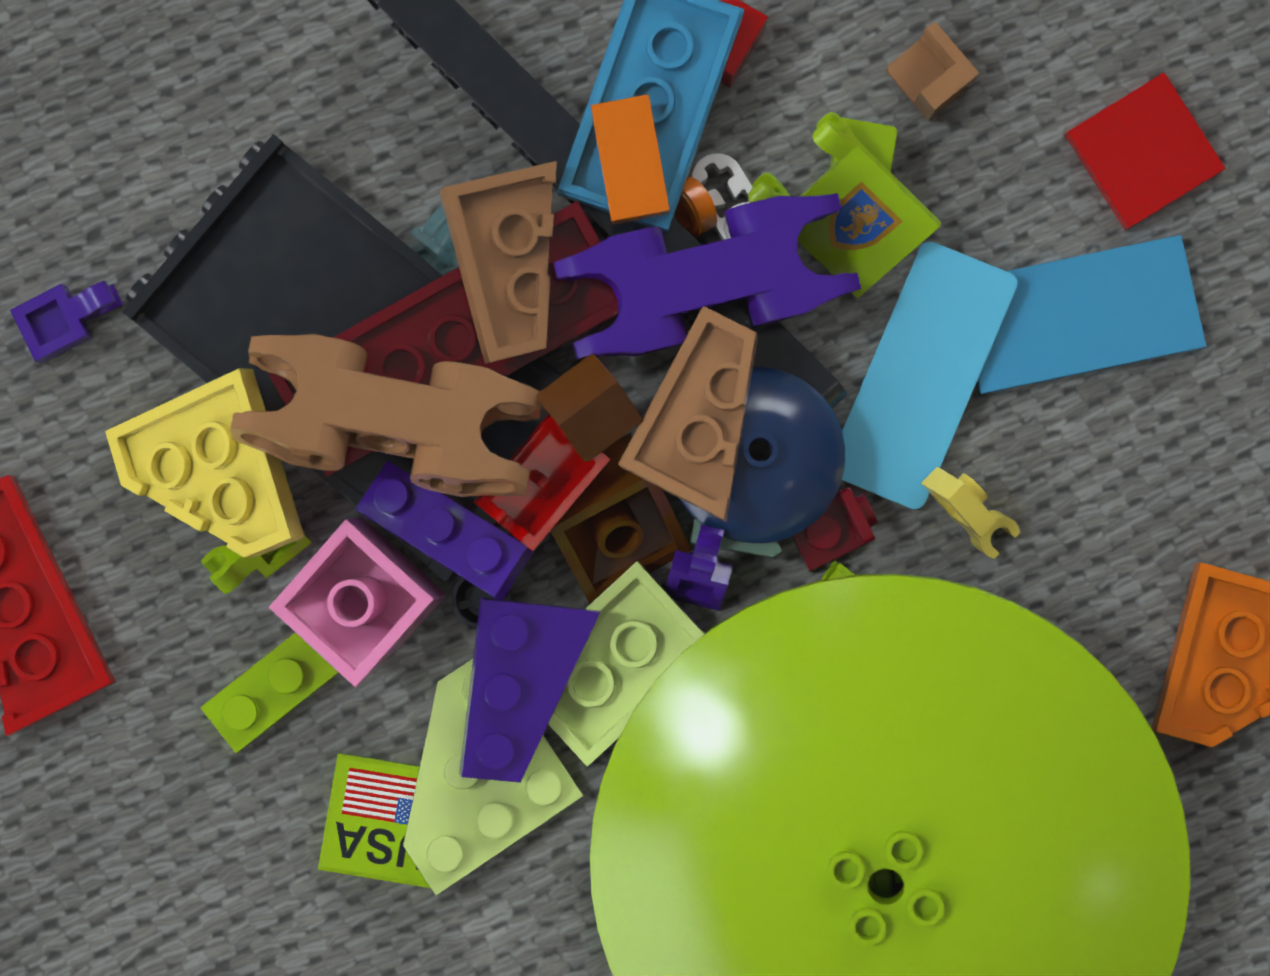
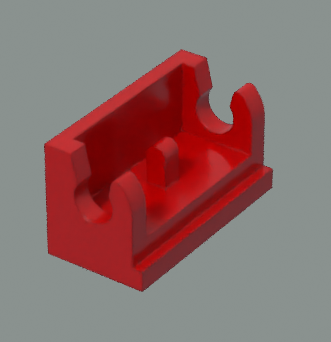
M548 414L510 459L530 470L525 495L478 496L474 503L533 551L610 459L601 452L588 462L583 461L560 427Z

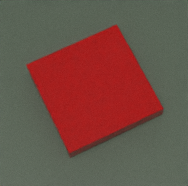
M1165 72L1075 126L1064 135L1125 231L1226 169Z

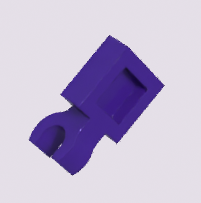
M101 281L75 296H72L68 286L59 284L12 308L10 312L34 361L44 363L93 338L86 322L99 318L124 304L113 284L108 286L106 281Z
M701 525L694 552L675 551L665 590L673 599L717 611L720 610L732 570V565L717 560L724 530Z

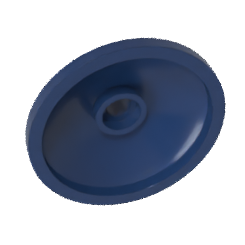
M753 367L727 522L680 499L681 502L700 524L724 530L723 537L729 540L750 544H764L784 540L800 533L818 520L827 510L842 482L845 468V444L835 413L823 396L804 380L785 371L766 367ZM756 440L766 442L771 450L769 459L765 461L754 460L749 454V445Z

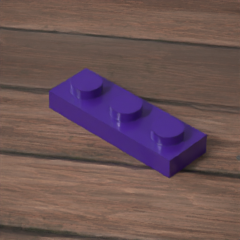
M387 460L355 510L491 597L502 602L534 552L526 545L445 495L415 485L410 480L411 474Z

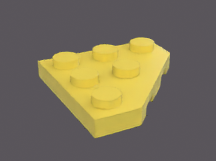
M239 368L108 429L105 433L121 486L138 496H148L165 506V512L198 531H207L225 541L227 548L245 558L259 557L305 536L281 459L231 438L230 428L234 413H243L245 411L266 412L253 369Z

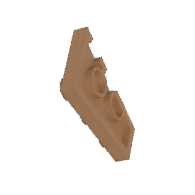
M557 161L455 184L439 190L485 364L546 348L550 276L548 275L549 240L553 236L554 214H551L552 186L556 182Z

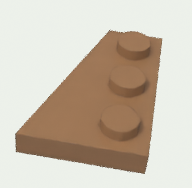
M703 306L643 417L644 421L639 424L618 464L626 471L724 522H727L758 336L756 332Z

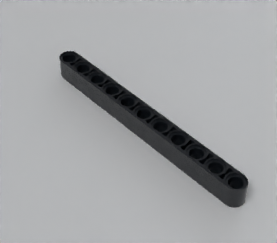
M367 0L375 10L380 7L393 21L391 26L415 50L420 47L433 61L431 66L456 90L459 87L462 88L472 99L473 103L471 105L496 130L501 127L514 141L511 145L532 166L557 161L556 182L553 183V187L558 190L580 124L457 1ZM566 199L570 204H572V203L575 202V201ZM579 203L581 208L594 221L591 225L605 239L649 228L634 221L612 224L610 213ZM673 218L669 232L662 231L667 253L701 246L675 218ZM746 299L708 308L756 332L758 341L753 367L773 368L795 375L816 389L832 409L847 395L846 390L839 381L779 321L753 327ZM700 311L684 314L683 316L693 325Z

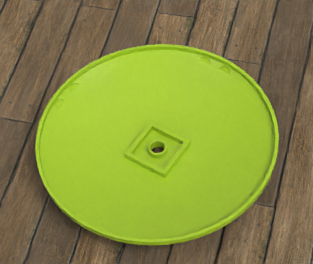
M859 574L819 580L791 588L743 608L712 627L687 647L655 680L629 718L613 749L601 781L593 817L590 847L591 895L598 933L613 976H1171L1177 962L1186 928L1190 896V847L1184 810L1175 779L1156 735L1127 691L1113 674L1082 644L1040 615L1011 600L974 586L940 578L906 574ZM881 869H891L902 877L904 886L896 896L882 898L875 895L869 888L868 881L871 875Z

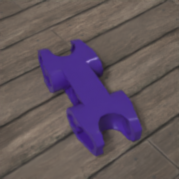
M838 193L799 197L776 196L724 211L730 239L667 253L661 226H655L611 236L583 252L554 262L553 268L557 281H572L581 278L599 279L612 288L618 299V316L611 327L573 343L576 360L585 359L592 353L596 357H636L682 345L688 335L683 315L700 311L703 306L712 308L746 299L752 326L756 327L801 316L829 300L860 290L861 286L857 272L851 274L817 275L804 267L797 254V237L804 226L811 222L825 219L827 216L842 210Z

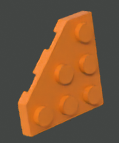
M1198 562L1195 563L1151 729L1154 732L1214 747L1232 737L1233 733L1250 723L1270 715V581Z

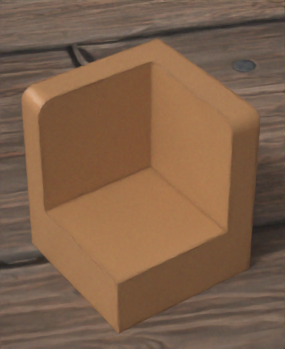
M936 22L931 23L925 28L920 40L890 63L886 69L887 74L927 121L931 120L972 86L979 75L975 67Z

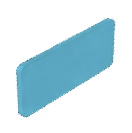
M926 242L920 247L842 430L845 444L843 481L910 509H920L924 506L929 492L921 483L936 467L940 468L1017 289V279L1012 273L935 242Z

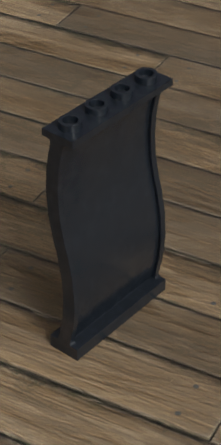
M273 134L265 144L262 141H258L245 153L239 163V168L242 171L228 188L225 185H221L210 194L201 209L205 215L191 231L183 229L170 241L164 251V256L167 257L165 262L153 276L150 273H146L136 281L126 296L130 303L122 311V313L138 324L206 383L239 368L253 369L266 412L278 411L286 405L270 379L269 372L263 371L258 366L249 363L248 350L252 336L315 334L333 338L443 276ZM540 357L506 377L541 392L561 377L562 374ZM542 407L539 419L495 421L483 429L481 440L491 453L510 460L548 413ZM373 451L328 477L323 470L311 469L357 506L387 460L411 474L414 459ZM441 493L493 526L497 527L499 524L474 503L478 496L459 497ZM388 532L445 582L450 583L456 576L449 569Z

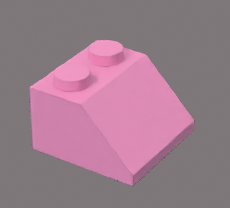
M363 517L346 519L269 608L354 687H358L415 632L447 594Z

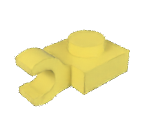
M936 467L922 481L921 484L948 515L968 532L973 546L988 557L995 559L999 555L997 550L991 545V536L995 530L1002 528L1015 538L1020 534L1019 527L1014 520L999 511H988L982 504L988 498V495L965 473L956 478L941 468Z

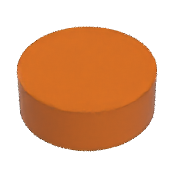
M687 177L674 218L694 238L716 227L717 212L713 200L705 187L697 179Z

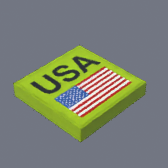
M338 753L318 870L430 888L403 846L420 766Z

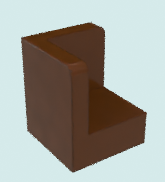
M593 353L536 396L542 407L560 427L578 455L585 462L592 460L644 421L619 382Z

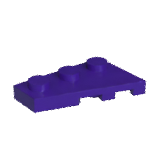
M480 598L459 770L461 777L521 783L600 614L598 610L510 600L499 602L492 598Z

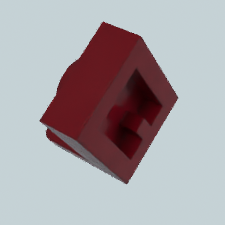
M847 487L836 494L830 506L818 520L800 533L791 536L809 572L875 540L871 528L878 525V521L865 495L862 493L855 497L850 487Z

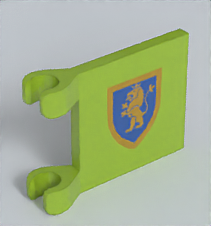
M829 112L818 121L817 129L812 137L814 142L823 151L835 157L838 161L800 196L838 193L842 210L827 216L825 219L811 222L804 226L797 237V241L832 275L857 272L861 289L852 292V294L858 299L941 226V221L857 140L851 129L838 114ZM765 172L754 181L752 189L748 194V200L751 203L776 196L790 195L774 175Z

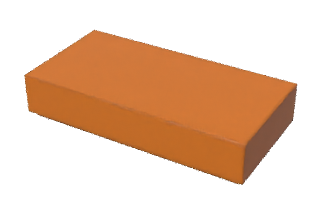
M649 94L590 105L612 224L670 214Z

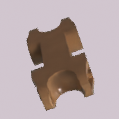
M315 334L251 337L248 350L249 363L258 366L263 371L276 374L290 381L297 392L291 403L278 411L234 413L230 428L233 440L275 456L292 465L327 471L343 468L348 446L413 458L410 480L415 485L426 490L459 497L525 495L530 470L522 467L517 462L503 459L491 453L481 440V433L483 429L495 421L539 419L542 405L536 396L540 391L502 376L488 368L458 362L436 363L432 368L429 385L364 373L368 356L366 350L359 345L345 340Z

